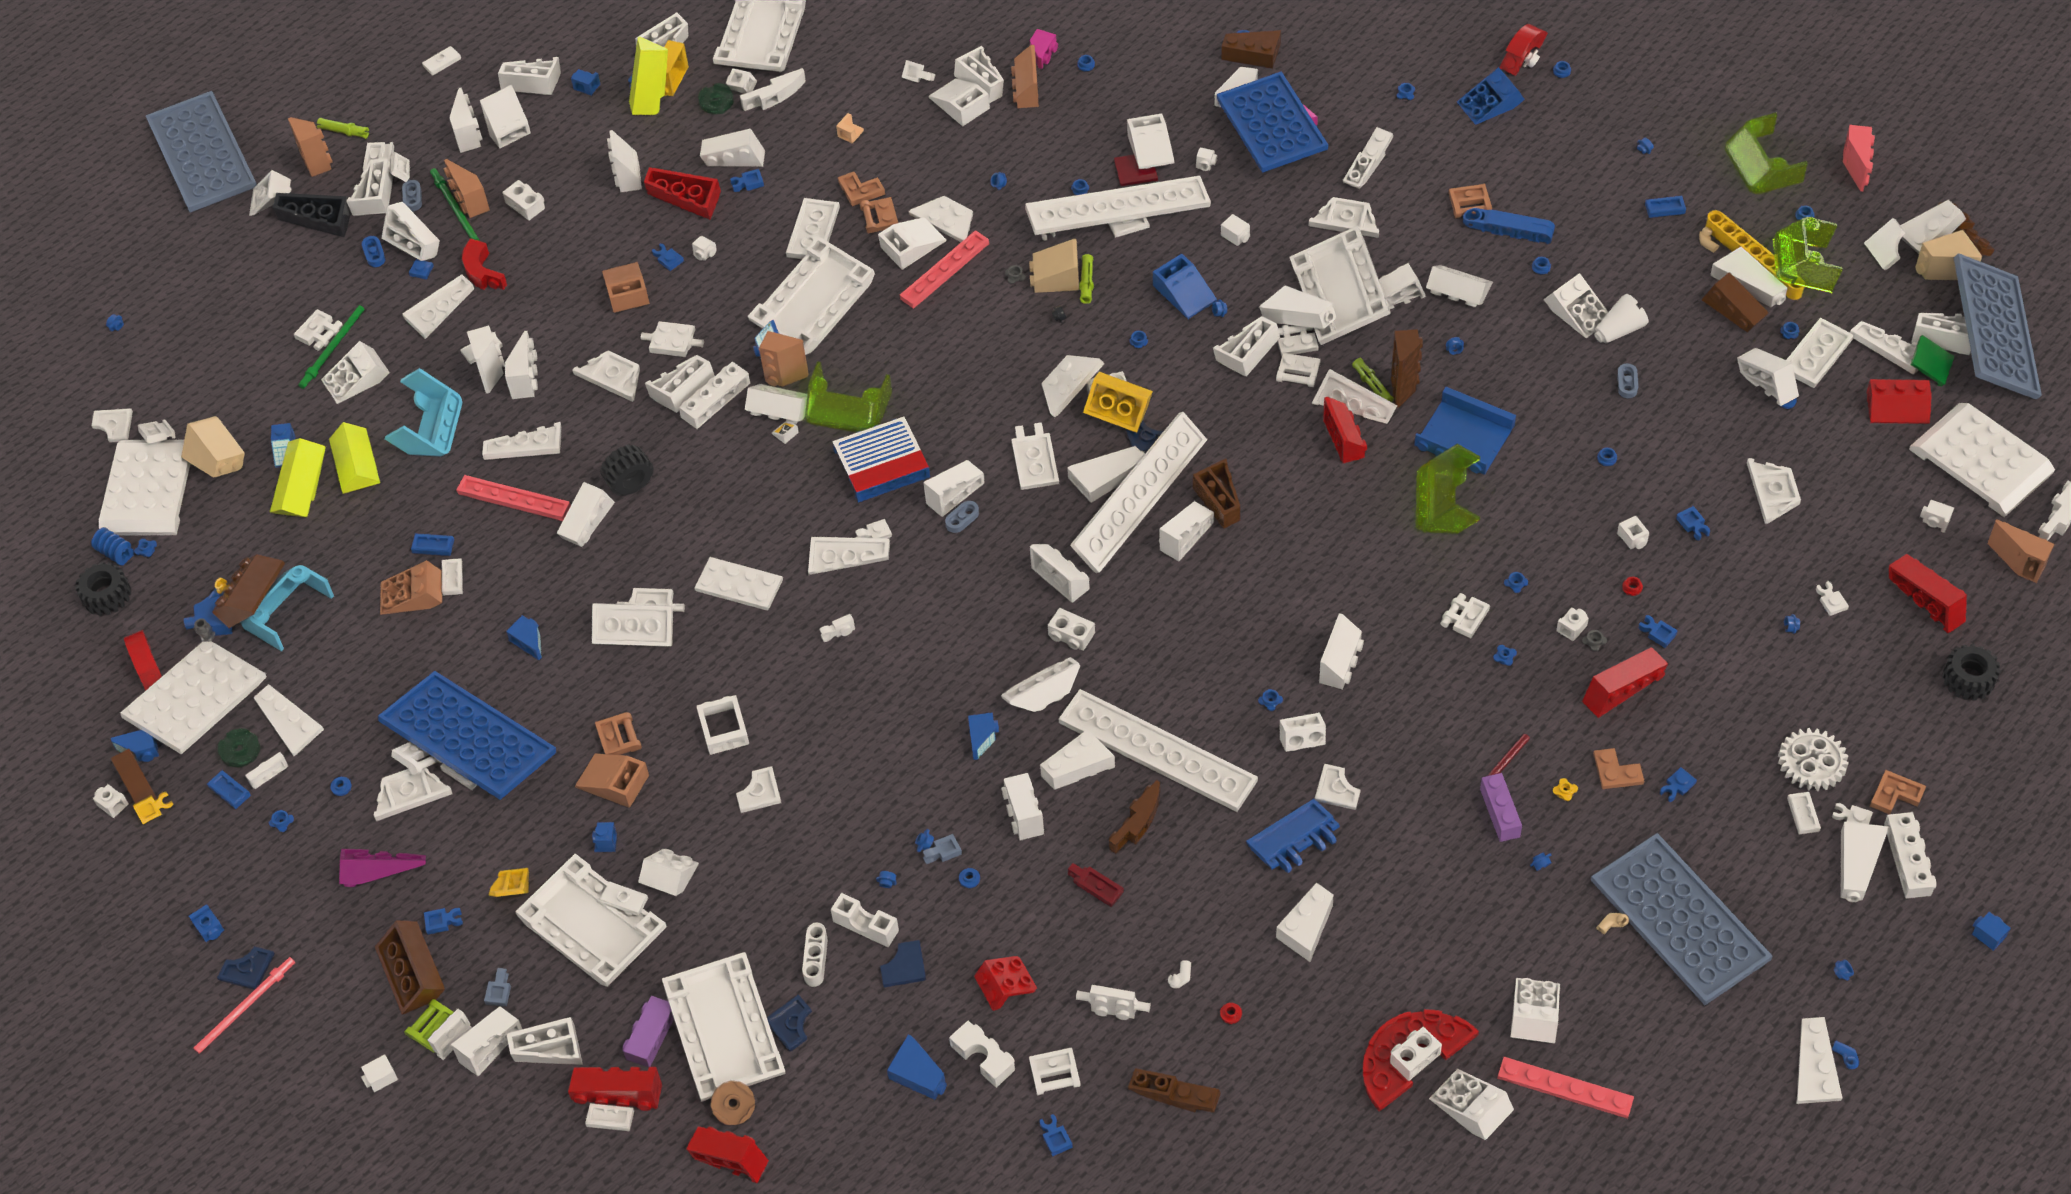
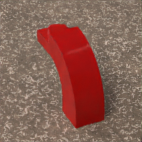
M1531 24L1524 25L1510 41L1505 50L1507 53L1499 68L1516 76L1528 53L1534 47L1540 48L1548 33Z
M470 238L462 254L468 279L476 287L485 290L487 285L493 289L499 288L504 290L507 286L505 275L482 266L489 255L487 244Z
M141 630L124 637V642L146 691L162 675L152 654L144 631Z

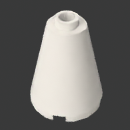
M1625 294L1597 325L1594 335L1600 343H1609L1645 327L1649 322L1648 316L1643 308L1639 309L1636 306L1638 303L1636 299L1629 294Z

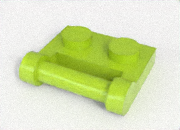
M432 999L428 1004L429 1007L404 1033L434 1053L435 1051L428 1042V1039L454 1012L435 999ZM435 1012H438L436 1016L430 1021V1023L423 1029V1031L419 1033V1030L432 1017V1015Z

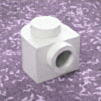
M1199 148L1196 168L1203 171L1210 170L1211 166L1216 164L1217 155L1214 150Z
M700 236L692 243L693 254L698 260L705 261L709 256L713 257L716 253L715 242L703 236Z

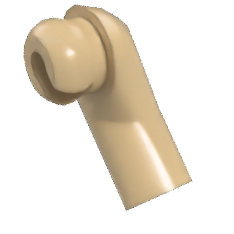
M1704 227L1699 234L1700 244L1714 253L1719 248V245L1711 241L1710 235L1712 230Z
M1609 913L1596 929L1605 934L1611 927H1624L1629 923V918L1626 914Z

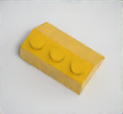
M1099 372L1093 380L1083 413L1138 432L1153 391Z

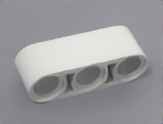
M821 923L811 924L806 932L802 970L806 984L811 987L819 986L824 979L828 939L826 929ZM815 935H821L818 938H814ZM813 954H819L816 957H812ZM811 973H817L815 976H809Z

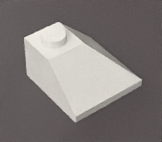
M271 170L253 188L249 215H255L274 205L276 193H290L291 179Z

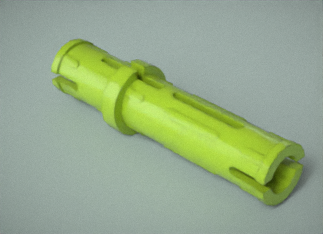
M319 118L317 124H321L317 125L318 129L365 139L369 135L368 132H365L369 131L368 127L356 126L354 123L347 124Z
M1085 254L1081 258L1080 301L1082 303H1090L1094 283L1092 282L1093 256Z
M1362 358L1356 359L1352 366L1360 374L1361 380L1366 382L1375 394L1393 402V396L1390 395L1375 376L1374 370L1370 369ZM1364 371L1367 372V374L1371 377V379H1369V378L1367 377V375L1364 373ZM1375 385H1377L1380 388L1382 393L1379 392Z

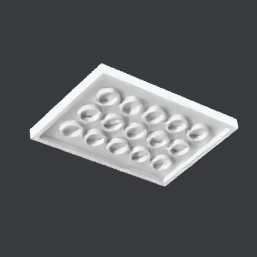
M212 641L202 642L121 712V717L182 754L256 689L266 678V674Z

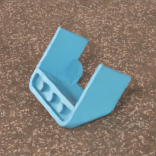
M419 368L400 381L415 391L414 402L418 408L424 411L418 434L406 426H402L386 435L385 440L410 455L443 456L449 453L462 407V398L457 392Z
M302 565L289 569L272 584L254 615L241 621L242 627L282 651L284 647L277 632L264 624L300 583L304 582L332 599L334 595L328 580Z

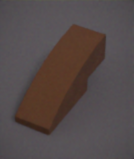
M130 749L111 758L135 804L151 795L154 800L157 799Z

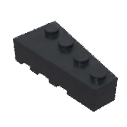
M276 193L273 205L278 220L345 237L351 215L350 208L346 202L347 196Z

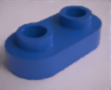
M368 236L363 239L362 248L368 264L371 267L383 265L386 258L379 238Z

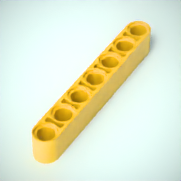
M1714 210L1708 213L1705 227L1712 230V236L1732 252L1739 247L1746 250L1787 287L1786 296L1789 299L1797 300L1802 297L1805 281L1802 277L1722 212Z

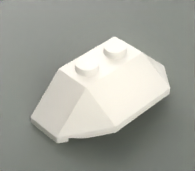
M1069 657L1063 662L1047 667L1011 687L1001 695L1002 699L1011 705L1030 711L1043 710L1048 704L1059 701L1066 694L1070 693L1080 665Z

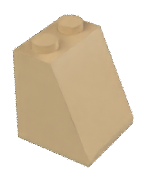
M1960 230L1922 243L1915 267L1917 273L1922 274L1924 279L1958 280L1953 257L1960 253L1981 262L1982 255L1966 233Z
M1076 239L1033 253V261H1030V272H1034V275H1030L1031 287L1034 286L1035 293L1079 290Z
M214 416L187 424L181 458L213 478L238 471L242 468L245 453L218 417Z

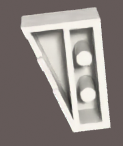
M675 13L641 34L640 37L662 47L665 46L668 40L683 43L688 37V23L678 13Z
M553 57L552 61L536 59V62L526 63L525 60L503 63L498 72L501 90L512 85L515 92L552 95L561 74L559 58Z
M746 129L702 140L700 157L707 166H763L765 150L753 131Z
M1947 200L1900 225L1905 231L1901 239L1919 254L1922 243L1951 234L1966 218L1959 208Z
M1919 313L1912 342L1918 343L1920 336L1923 335L1944 350L1966 355L1970 354L1971 349L1966 322L1962 314H1955V317L1944 316L1943 313Z
M583 482L557 534L562 539L582 547L588 542L593 531L615 502L604 490Z
M1087 729L1040 764L1041 777L1055 790L1077 782L1079 779L1115 768V757Z

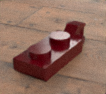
M1072 863L1068 868V875L1074 878L1073 882L1077 886L1110 907L1115 904L1124 892L1123 887L1090 866L1088 868L1084 866L1082 869Z

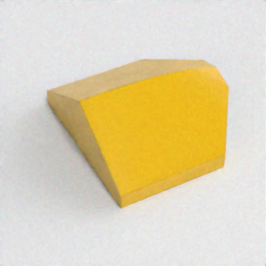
M521 868L500 871L498 878L490 887L489 896L499 897L529 893V869Z

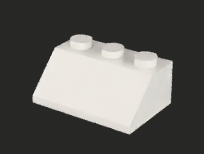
M1438 265L1432 267L1426 288L1431 289L1430 293L1441 296L1443 293L1448 295V299L1454 301L1462 299L1466 301L1465 304L1476 307L1483 303L1493 282Z
M486 326L468 331L467 334L485 392L490 393L504 374L502 367H505L503 357L499 356L502 353L499 344H496L498 340L495 332L491 333L490 327Z
M758 384L748 388L745 410L751 411L750 414L762 416V414H765L770 419L779 420L784 418L788 423L797 424L798 421L804 419L813 395Z
M1033 544L1030 546L1031 568L1070 602L1073 603L1089 590V577L1084 572H1080L1070 560L1067 561L1062 557L1057 549H1053L1048 544Z
M1343 614L1338 615L1321 659L1319 683L1342 690L1345 683L1349 684L1352 672L1349 671L1351 667L1355 668L1358 660L1356 653L1357 651L1361 652L1364 640H1361L1362 631Z

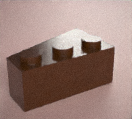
M1281 30L1226 34L1222 43L1221 60L1273 69L1281 45Z
M1730 272L1715 283L1702 298V301L1746 332L1753 329L1769 313Z
M1225 458L1193 474L1194 491L1207 508L1214 512V517L1224 529L1240 521V503L1232 482L1231 473L1229 472L1227 459Z

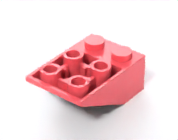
M1849 125L1843 150V163L1859 190L1863 191L1864 186H1868L1870 175L1868 173L1872 172L1873 162H1870V160L1873 158L1874 149L1871 146L1874 144L1875 135H1872V127Z

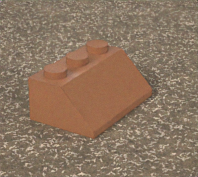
M1030 45L1014 58L1015 66H1011L1012 77L1016 78L1012 79L1013 90L1016 89V92H1013V102H1017V108L1039 107L1035 45Z
M292 117L288 118L299 152L311 177L331 170L330 163L333 162L330 154L326 153L328 147L325 141L321 140L324 139L321 129H317L314 122Z
M767 331L759 347L765 382L771 386L779 385L783 387L808 377L809 373L803 340Z

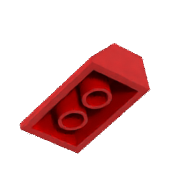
M1870 379L1866 392L1870 423L1930 424L1931 388L1929 380Z
M1324 397L1323 421L1342 463L1365 458L1367 444L1360 437V428L1354 423L1352 411L1348 410L1345 403L1330 397Z

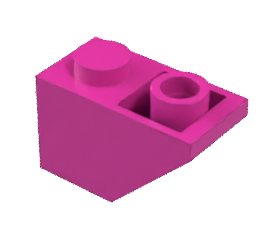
M1037 29L1030 39V45H1035L1036 64L1040 69L1043 68V63L1048 64L1050 62L1051 54L1057 51L1058 43L1056 42V34Z

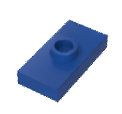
M1682 196L1645 201L1649 218L1686 213Z
M415 534L411 551L416 554L450 556L454 537Z
M223 770L207 783L212 791L235 809L251 796L248 790Z

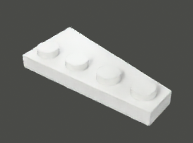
M460 275L404 312L403 317L426 339L474 290L473 284L463 275Z
M1863 321L1851 329L1850 333L1854 335L1853 338L1913 375L1918 371V369L1910 365L1917 343L1912 342L1910 344L1902 341V337L1895 334L1887 335L1885 330Z
M1331 369L1327 372L1312 404L1324 406V397H1330L1345 403L1348 410H1351L1353 414L1386 424L1390 421L1397 407L1394 403Z
M561 422L554 423L553 427L546 429L545 426L538 427L537 431L526 433V431L518 432L514 437L506 435L483 442V458L487 460L560 453Z
M811 537L808 574L889 560L890 540L887 538Z
M269 684L254 697L256 703L293 756L299 753L324 730L320 724Z
M1825 1018L1802 1019L1797 1104L1841 1101L1842 1094Z

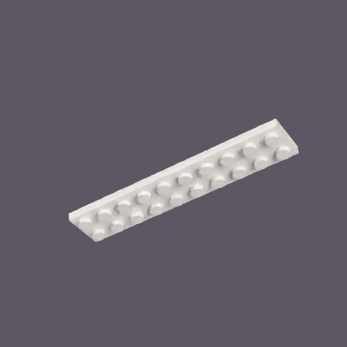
M1194 176L1026 203L1025 209L1034 234L1039 235L1210 207L1211 201L1201 177Z
M1184 412L1178 413L1071 543L1070 546L1095 573H1099L1207 441L1205 436Z
M1081 689L1059 718L1060 724L1080 734L1088 729L1104 746L1238 812L1258 781L1257 776Z

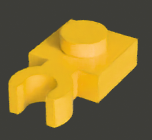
M162 792L156 800L151 795L133 805L142 824L162 815L159 810L160 808H170L173 805L172 801L168 803L162 802V799L168 796L167 792Z

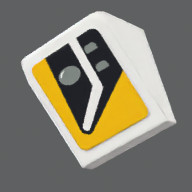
M784 422L772 432L784 444L799 433L798 426L788 422Z

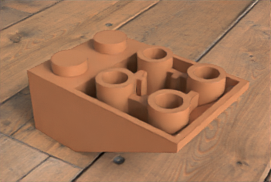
M445 159L446 167L443 169L447 178H450L447 182L451 190H456L453 193L457 202L462 201L460 207L463 214L467 213L469 218L489 211L484 188L477 175Z
M638 262L602 271L614 313L650 304Z
M2000 520L1995 521L1987 543L2017 575L2035 583L2038 582L2054 547V544L2046 539L2039 538Z
M424 561L381 582L380 614L431 609L442 603V571L428 561Z
M594 754L575 787L630 808L647 780L649 773L646 763L624 755Z

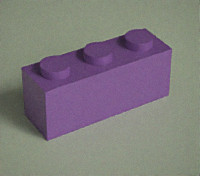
M1499 773L1482 777L1480 790L1499 841L1519 838L1522 824L1503 774Z
M651 996L649 1001L643 1005L642 1015L639 1021L634 1023L630 1039H627L623 1045L626 1060L646 1067L651 1066L674 1020L669 1002Z

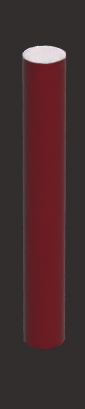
M1523 734L1487 776L1501 773L1530 740V737L1527 734Z

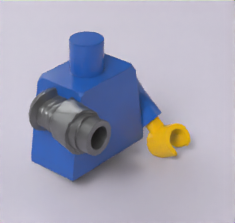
M223 578L216 580L215 589L207 598L194 605L195 616L184 618L186 630L194 628L203 642L212 641L216 635L232 634V627L228 628L212 613L216 607L215 602L223 595V589L227 586V580Z

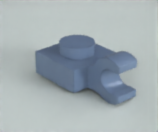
M951 834L934 841L933 848L923 851V859L926 864L936 861L939 857L944 862L962 855V850L954 835Z
M498 968L495 982H488L484 999L486 1005L507 1007L511 990L510 983H507L509 973H506L507 969Z

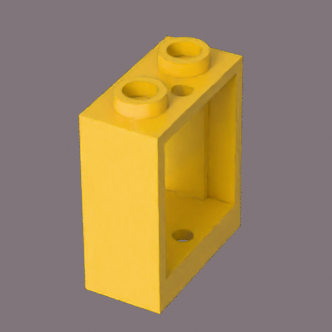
M668 40L664 46L668 49L665 96H673L689 66L684 43Z

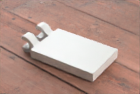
M1042 423L1034 424L1035 435L1025 437L1023 425L1015 427L1016 438L1012 439V447L1021 490L1059 484L1050 433H1043Z

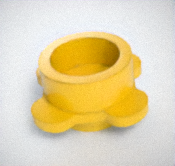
M1565 778L1560 779L1558 786L1553 788V793L1565 801L1571 800L1573 793L1578 791L1577 785H1572Z

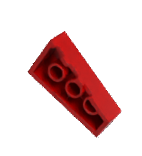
M649 167L644 180L649 195L709 220L713 215L721 193L718 179Z
M1908 554L1889 565V579L1907 596L1912 595L1914 602L1920 608L1925 607L1935 622L1940 621L1945 626L1943 628L1944 631L1950 633L1966 622L1967 594L1963 590L1958 589L1948 580L1943 579L1932 569L1927 568Z
M1651 647L1593 676L1582 702L1600 718L1655 680H1661L1665 675L1664 671L1668 663Z
M581 1067L573 1069L568 1092L571 1100L578 1104L595 1102V1104H615L620 1107L635 1106L640 1110L649 1111L651 1108L657 1109L662 1082L657 1067H649L648 1071H640V1067H631L630 1071H623L619 1067H611L608 1071H604L600 1067Z

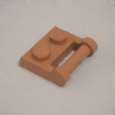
M1485 184L1449 189V197L1455 218H1461L1471 208L1492 210ZM1480 203H1483V204H1484V205H1481V206L1460 208V206L1480 204Z
M891 197L870 202L868 200L860 202V209L864 213L867 224V233L882 231L898 223ZM875 208L879 221L878 224L873 222L870 209Z
M622 713L595 722L605 754L621 755L642 748L640 741L637 740L630 713ZM619 724H624L629 739L627 743H623L618 728Z

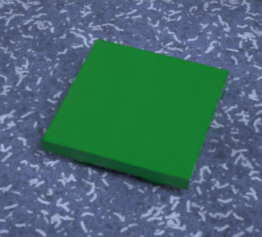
M1921 335L1910 365L1938 383L1937 386L1942 387L1946 383L1954 356Z

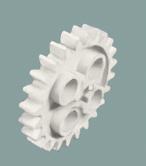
M1808 728L1807 732L1804 733L1799 729L1798 735L1792 732L1791 737H1786L1785 742L1781 744L1778 764L1782 765L1781 771H1787L1785 778H1793L1792 784L1797 781L1800 782L1799 788H1802L1805 784L1809 791L1812 786H1815L1817 791H1819L1820 786L1827 790L1829 784L1834 787L1836 781L1841 782L1842 776H1845L1849 763L1847 762L1848 755L1844 754L1846 748H1839L1841 741L1834 742V735L1828 738L1827 731L1819 734V729H1816L1815 733H1812L1810 728Z

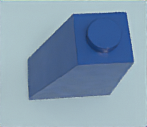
M908 1034L887 1070L888 1077L892 1081L935 1100L938 1094L942 1095L946 1089L947 1083H945L944 1073L918 1042Z

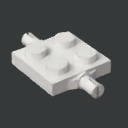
M659 321L656 330L652 334L644 332L641 334V340L651 341L649 346L650 353L686 357L688 350L692 346L703 348L704 345L703 339H693L695 326Z
M633 588L632 597L629 602L617 601V604L673 606V611L684 612L685 610L684 604H673L674 593L672 589Z
M1092 985L1090 993L1078 990L1076 994V1000L1089 1001L1091 1011L1095 1012V1014L1099 1016H1107V1014L1116 1015L1121 1020L1134 1019L1136 1010L1149 1012L1151 1003L1138 1001L1135 998V992Z

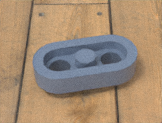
M416 180L405 182L402 186L403 203L411 211H416L422 206L420 183Z
M1622 364L1618 368L1617 373L1618 393L1624 398H1633L1637 395L1638 391L1637 368L1632 364Z
M965 501L945 519L947 530L952 533H958L965 529L978 517V505L973 501Z

